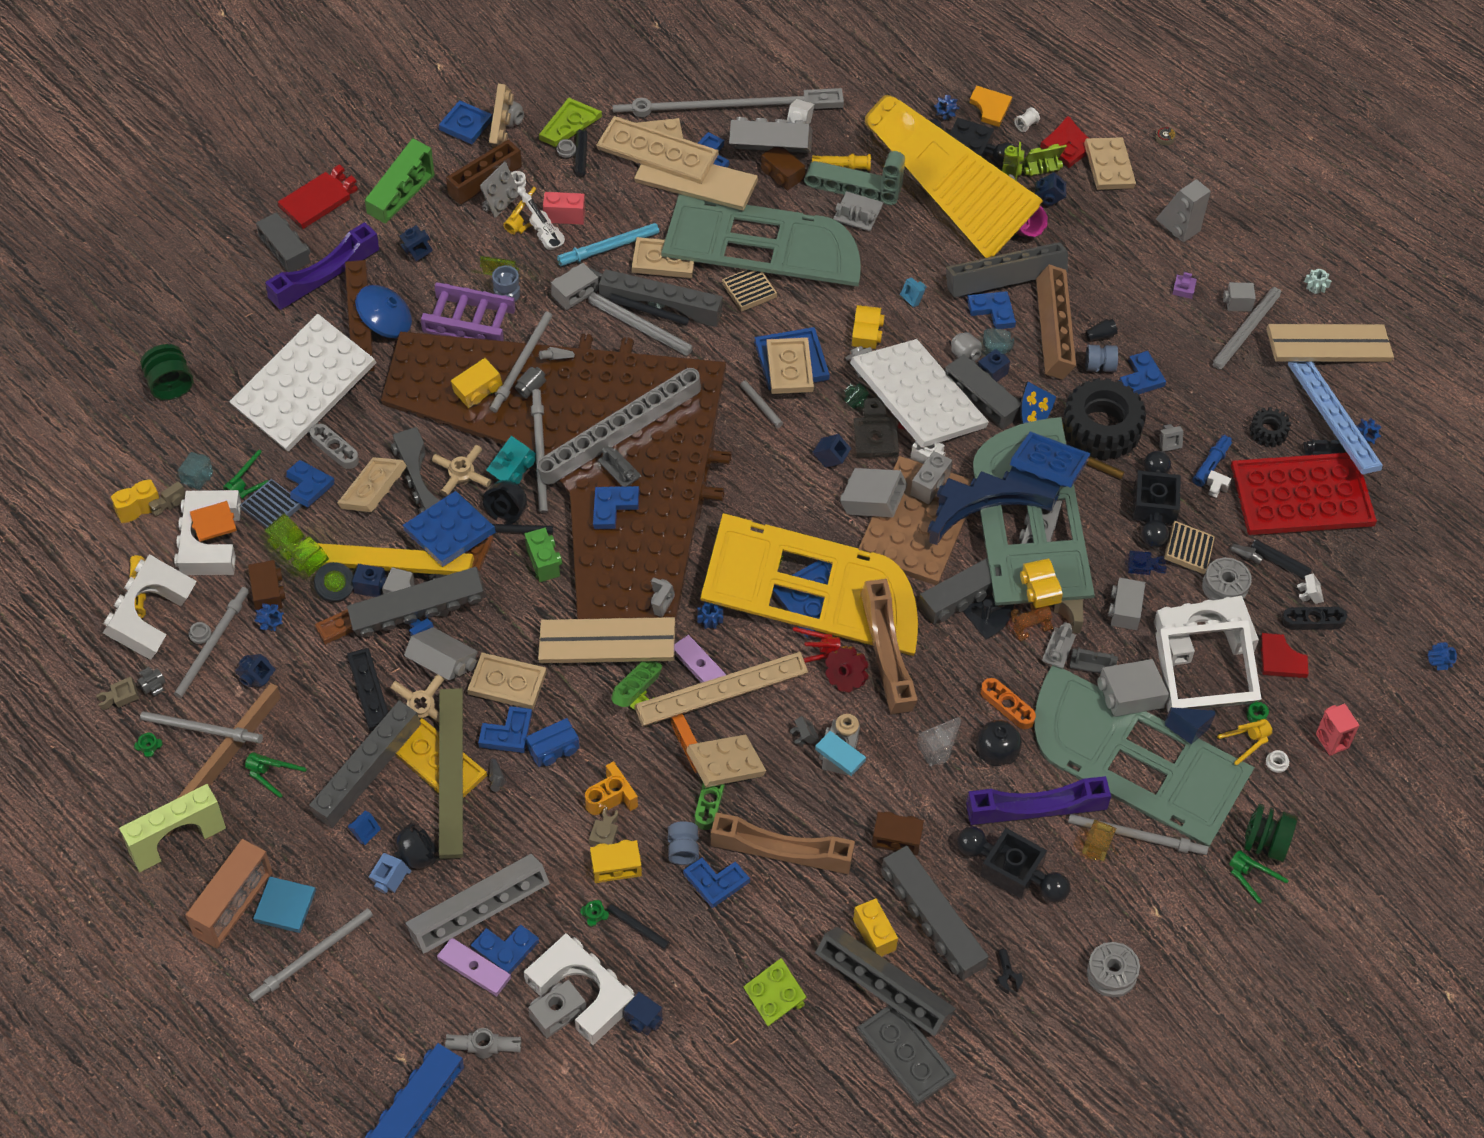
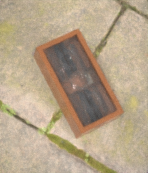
M244 839L239 842L186 913V918L194 937L218 949L273 873L265 850Z

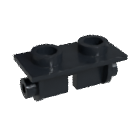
M1311 439L1310 441L1303 442L1305 455L1347 453L1339 440L1327 442V440Z

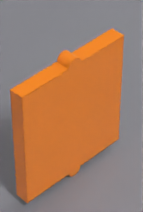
M227 501L190 511L193 521L192 528L196 530L199 542L237 531L233 520L234 513H231Z

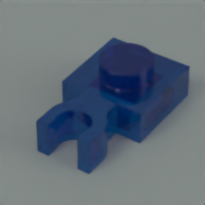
M1130 550L1128 555V573L1150 575L1151 570L1158 573H1166L1167 566L1159 565L1165 564L1166 559L1163 556L1151 558V552Z

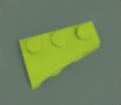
M568 98L540 132L539 140L557 147L561 140L569 139L577 134L579 129L583 130L600 119L602 111Z

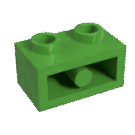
M546 527L525 533L526 550L538 581L543 582L560 577L559 565H562V559L559 552L555 553L554 538L552 535H548Z

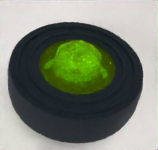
M337 562L327 563L317 571L314 577V588L317 594L325 601L340 602L352 593L354 576L351 570L344 564Z

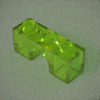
M285 513L264 530L269 536L267 539L268 543L275 550L279 548V553L287 561L291 559L292 565L299 572L303 570L310 576L329 560L322 547L309 535L299 542L305 536L296 523Z

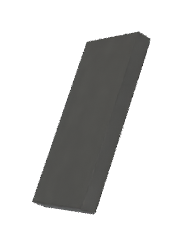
M890 1005L859 1025L856 1029L916 1106H919L957 1077L917 1026Z

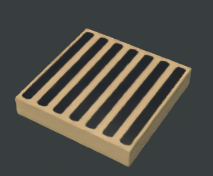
M745 270L722 279V285L741 312L777 298V292L763 272Z
M1174 521L1171 526L1164 559L1205 574L1215 536Z

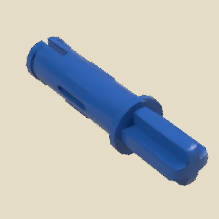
M1222 435L1217 444L1210 448L1208 457L1192 478V482L1199 487L1204 486L1211 470L1214 471L1220 460L1225 458V453L1232 444L1230 436Z

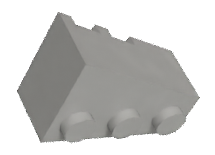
M1197 179L1179 190L1156 220L1182 242L1187 241L1201 231L1211 191Z

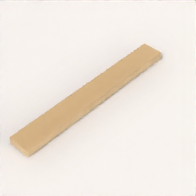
M797 652L637 703L634 707L641 726L644 727L808 673L801 652Z

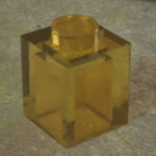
M1094 819L1082 853L1093 860L1104 862L1117 828Z

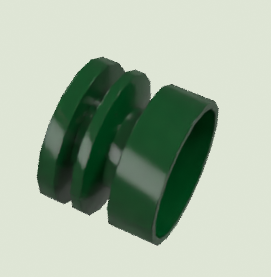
M173 344L158 345L149 349L141 358L140 366L142 372L147 379L150 392L155 398L172 400L181 397L191 389L194 383L193 375L187 365L183 351L178 346Z
M1259 803L1247 825L1244 835V850L1250 852L1253 843H1257L1255 854L1259 855L1263 847L1266 846L1269 847L1268 858L1283 863L1293 838L1298 816L1283 811L1278 820H1274V808L1270 807L1265 817L1262 816L1265 805Z

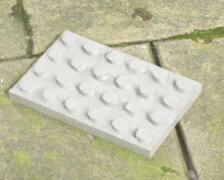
M317 314L229 402L289 452L310 431L311 427L316 425L377 362L372 356Z
M917 339L852 357L851 365L921 448L987 427L989 421L950 376L946 375L943 368Z

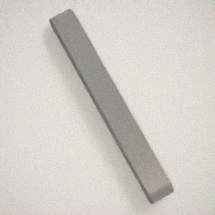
M687 368L542 457L537 463L542 482L546 484L557 482L602 454L604 447H613L697 395L701 390L699 372L694 368Z

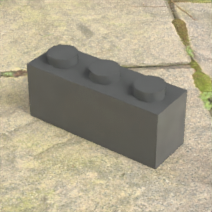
M276 212L256 222L258 236L287 272H293L310 263L309 247L306 243L300 241L295 230L292 231L285 218L282 219Z

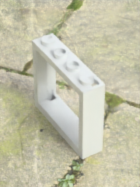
M1240 617L1230 618L1227 620L1228 622L1219 623V620H1209L1204 625H1197V622H1189L1183 624L1184 627H1175V624L1163 625L1162 629L1155 633L1162 680L1169 693L1166 702L1168 713L1171 707L1208 709L1246 705L1262 700L1249 620L1241 621ZM1239 630L1249 692L1178 699L1169 637Z

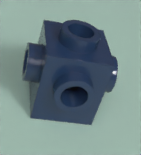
M1053 172L1035 183V194L1043 200L1042 203L1046 207H1049L1066 198L1067 183Z
M417 225L399 235L403 241L400 244L406 254L411 253L415 261L433 251L428 243L431 240L425 230L420 231Z
M262 654L244 656L238 664L240 666L235 670V673L239 676L240 682L245 686L261 687L269 681L270 676L276 669Z

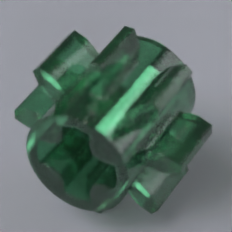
M859 383L856 386L850 384L844 390L846 395L844 400L853 409L859 406L863 409L870 402L867 397L870 394L869 391Z

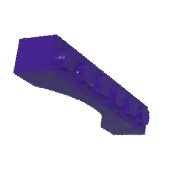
M365 222L349 231L341 243L316 264L299 271L281 272L266 281L268 298L280 310L344 272L345 262L364 260L379 250L377 233Z
M1102 776L1084 778L1061 788L1036 793H1008L994 789L969 791L966 807L970 825L1107 810L1111 794L1107 777Z

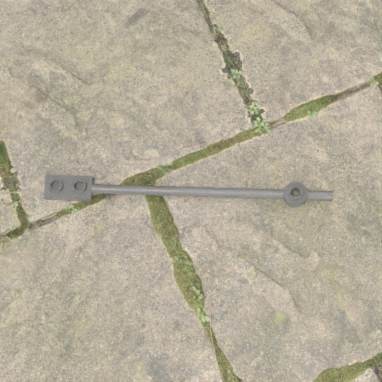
M842 88L804 90L803 96L661 103H651L646 98H637L632 104L613 105V113L633 112L638 117H646L651 111L784 105L792 104L796 99L815 104L814 109L843 108L844 99Z

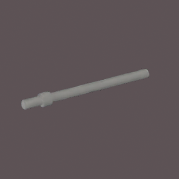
M546 311L504 384L496 391V397L490 406L491 411L497 412L502 402L507 400L510 394L509 390L553 316L550 312Z
M539 389L532 390L533 405L531 406V415L534 417L536 467L538 461L545 456L542 421L544 406L541 403V390ZM537 467L539 513H547L546 483L542 482Z
M242 587L235 599H232L227 605L226 613L174 692L176 697H183L234 615L240 612L243 607L242 603L249 593L247 588Z
M145 711L140 715V719L143 721L229 737L237 742L261 743L263 741L262 734L248 732L244 728L237 727L232 729Z
M1070 814L1068 823L1177 848L1178 851L1188 853V851L1203 855L1208 853L1209 846L1190 842V839L1182 837L1181 839L1171 838Z
M368 908L275 976L271 975L263 981L264 984L249 994L250 999L256 1002L269 991L272 993L278 989L280 983L373 916L372 912Z

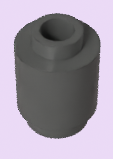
M530 367L517 380L515 389L523 397L528 398L532 396V390L539 389L546 382L544 378L546 375L539 367Z

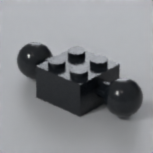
M957 118L950 132L944 130L940 121L929 119L930 122L985 159L987 155L993 156L995 163L1003 167L1005 149L1010 145L1014 146L1009 142H1002L997 146L992 145L994 129L981 124Z
M1153 451L1146 456L1144 460L1145 471L1138 470L1134 483L1133 520L1147 522L1142 528L1141 537L1147 546L1153 548L1161 547L1168 541L1169 529L1166 524H1173L1174 521H1177L1180 512L1181 475L1168 474L1171 469V459L1163 451Z
M966 827L959 833L957 846L964 855L975 857L981 854L986 857L980 874L982 878L1020 899L1023 898L1031 883L1040 887L1042 896L1049 902H1062L1068 897L1071 886L1065 875L1059 872H1052L1046 875L1040 871L1047 854V850L1008 828L1004 829L995 845L988 843L985 833L977 827Z

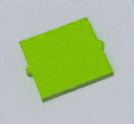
M480 256V267H482L484 274L492 275L496 268L504 265L514 267L519 272L515 261Z

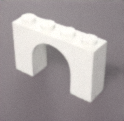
M238 490L186 491L185 499L181 500L183 517L179 518V530H181V535L177 536L179 552L175 554L174 558L175 567H179L181 573L185 575H234L236 555L233 544H203L194 538L196 530L192 528L193 521L190 511L227 501L231 513H234L233 520L240 521L241 499Z
M149 554L145 561L141 559L134 570L138 572L136 577H130L124 587L127 590L124 596L120 594L114 604L117 608L115 613L110 612L103 623L106 625L103 634L151 660L167 634L147 624L138 616L134 605L135 597L142 593L152 592L182 606L197 581Z
M1242 596L1225 597L1219 600H1205L1202 603L1196 604L1187 603L1173 608L1164 607L1157 610L1154 619L1158 632L1162 629L1163 625L1175 624V627H1184L1183 624L1189 622L1219 620V623L1228 622L1227 620L1230 618L1240 617L1241 621L1249 620L1254 652L1259 641ZM1223 631L1233 655L1243 654L1240 631ZM1189 635L1169 637L1173 666L1191 663L1195 650Z
M565 934L524 971L525 982L538 995L543 997L560 980L567 976L584 975L592 979L599 987V995L575 1019L576 1030L594 1045L624 1017V1009L635 997V993L628 985L625 984L623 986L617 980L618 978L612 970L603 968L600 965L599 959L593 953L588 954L577 938H571L568 934Z

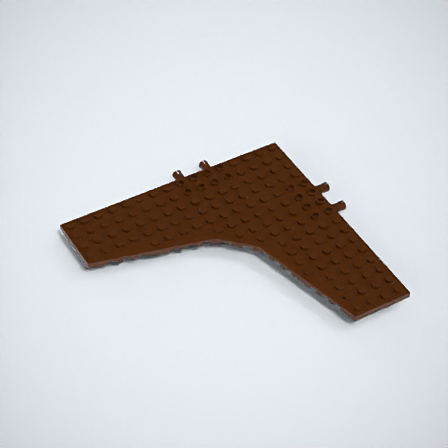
M400 331L381 398L383 405L406 413L408 411L415 413L421 418L433 419L436 423L442 425L444 423L451 425L454 429L481 438L493 439L494 442L499 444L506 443L510 436H513L536 453L534 417L531 415L533 396L523 397L515 389V386L517 385V380L530 367H539L546 375L544 377L546 382L539 388L541 390V403L544 406V416H542L544 455L549 454L687 368H694L699 372L701 390L697 395L613 446L641 475L639 479L629 485L639 486V509L617 510L616 529H594L593 526L595 487H622L598 462L603 457V453L558 480L566 488L571 500L577 619L675 617V621H677L693 535L697 521L700 519L704 499L722 502L724 500L725 488L706 486L711 463L731 464V451L713 450L726 362L631 353L634 340L628 338L627 343H625L626 337L621 339L619 352L591 349L593 336L587 334L585 339V334H581L578 348L536 344L509 390L510 394L507 400L502 402L497 412H493L490 410V406L496 397V392L489 394L480 403L468 408L454 393L451 380L486 358L500 373L502 384H504L527 343ZM549 347L573 351L574 357L549 360V358L540 359L539 352L548 350ZM653 578L665 579L673 586L675 597L663 617L654 614L651 604L652 597L655 594L651 584Z

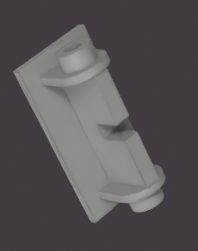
M1064 623L1059 628L1055 627L1043 656V662L1063 669L1076 637L1072 633L1071 624Z

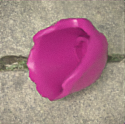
M1040 206L1016 234L1024 237L1041 235L1048 224V216L1044 209Z

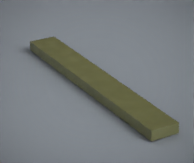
M463 688L440 689L439 859L463 858Z

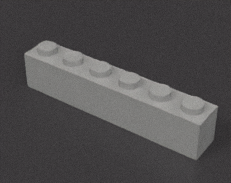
M529 854L407 921L405 924L413 942L424 954L550 883L543 865L532 854Z

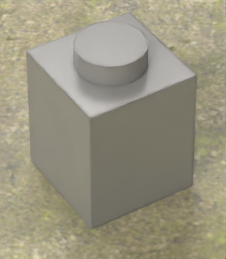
M1229 282L1227 291L1223 293V302L1227 303V310L1252 312L1256 299L1254 283Z

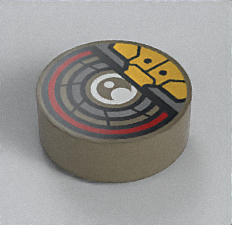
M1164 126L1157 130L1156 140L1162 145L1174 143L1176 136L1174 129Z

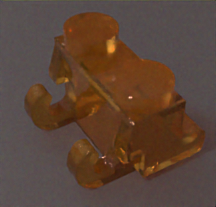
M1031 603L1032 611L1022 613L1017 616L1019 613L1017 609L1011 611L1014 622L1013 628L1020 641L1030 637L1029 633H1024L1023 630L1038 623H1044V631L1053 629L1051 623L1053 616L1048 606L1037 609Z

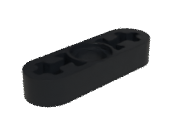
M1290 607L1284 611L1281 622L1289 630L1341 629L1347 620V613L1340 607ZM1317 615L1320 621L1313 622L1308 616ZM1289 616H1293V619H1295L1296 621H1292V619L1289 618Z

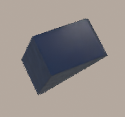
M1171 707L1165 721V726L1188 743L1193 744L1209 730L1215 717V711Z

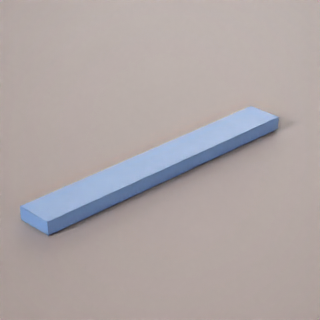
M1288 361V366L1360 473L1367 474L1381 471L1382 463L1313 362Z

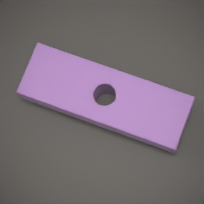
M690 635L675 643L674 654L701 683L726 675Z
M453 938L448 941L437 955L439 961L496 997L511 979V974Z

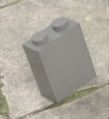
M855 468L848 479V484L841 495L840 501L847 515L894 517L907 483L901 470Z
M432 627L410 637L404 656L445 679L451 680L474 669L478 651Z
M1153 659L1103 667L1097 680L1099 689L1105 695L1106 705L1111 709L1114 717L1164 708L1169 696Z

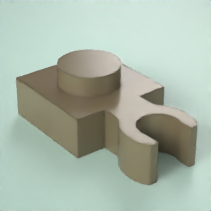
M178 481L162 491L159 499L149 503V506L152 508L151 512L157 516L166 508L171 510L175 506L181 505V500L185 499L183 485Z
M131 676L110 685L111 691L101 692L96 696L100 702L105 700L98 704L102 710L110 708L114 703L117 707H121L139 699L135 681Z
M608 807L603 809V821L595 820L589 837V844L595 846L602 843L614 844L618 832V825L614 824L618 820V810H615V814L610 817L607 816Z

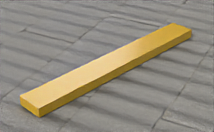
M304 542L299 558L301 565L323 566L327 563L337 562L344 564L348 568L357 569L358 564L382 567L384 571H390L393 567L412 573L450 575L470 569L474 561L473 554L464 553L442 567L423 550Z

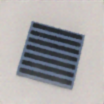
M272 479L240 504L243 512L270 533L302 507V504L291 499L290 493Z

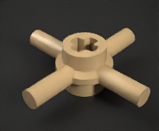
M475 445L467 457H456L452 461L437 454L433 456L432 462L447 468L451 477L440 491L442 495L447 497L456 484L464 485L471 480L489 487L491 479L474 472L472 464L482 451L480 446Z
M437 674L425 691L419 690L413 693L397 681H394L390 688L407 700V706L416 711L419 718L430 716L439 722V711L434 708L435 703L432 696L445 680L442 676ZM425 699L426 708L416 709L417 704L415 701Z

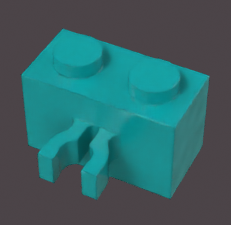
M510 436L486 471L500 481L510 480L519 484L522 480V475L534 464L536 453L513 436Z

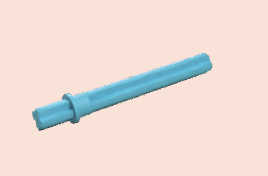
M656 223L585 247L578 249L574 247L573 251L558 255L557 260L560 267L576 261L581 263V260L636 242L637 237L647 238L659 233V228Z

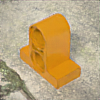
M614 761L606 765L607 778L589 787L585 792L586 810L592 815H600L605 807H608V810L622 802L625 803L629 811L638 807L637 794ZM613 788L620 789L619 791H612ZM599 799L600 801L592 802L591 800Z

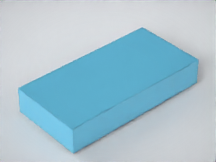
M831 731L815 746L817 752L850 776L866 761V757Z

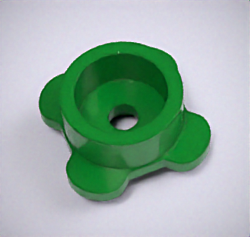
M147 732L139 737L134 747L137 751L143 752L145 757H152L157 748L162 747L163 742L161 739H156L154 734Z
M600 900L591 901L581 908V915L586 917L587 924L591 927L596 926L597 922L601 920H607L609 917L608 911L604 910Z

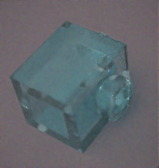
M190 452L179 467L178 474L181 483L200 490L205 482L212 477L213 469L207 456Z

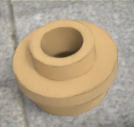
M843 714L836 720V729L843 736H851L859 728L858 719L851 714Z

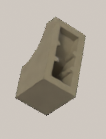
M1083 599L1062 600L1061 603L1054 604V613L1062 615L1071 624L1072 633H1081L1083 625Z

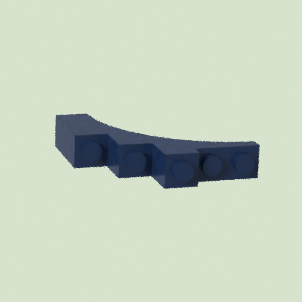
M1012 466L1010 472H1005L1003 479L981 471L978 478H973L970 486L948 478L945 485L941 484L937 492L939 508L936 513V520L930 522L927 533H930L929 543L938 545L944 534L954 524L969 514L984 508L1020 504L1052 511L1060 496L1061 486L1049 479H1041L1033 473L1020 471Z

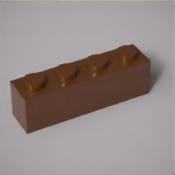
M509 139L446 177L448 194L458 204L469 200L482 192L480 185L504 162L507 163L510 172L521 168V150Z

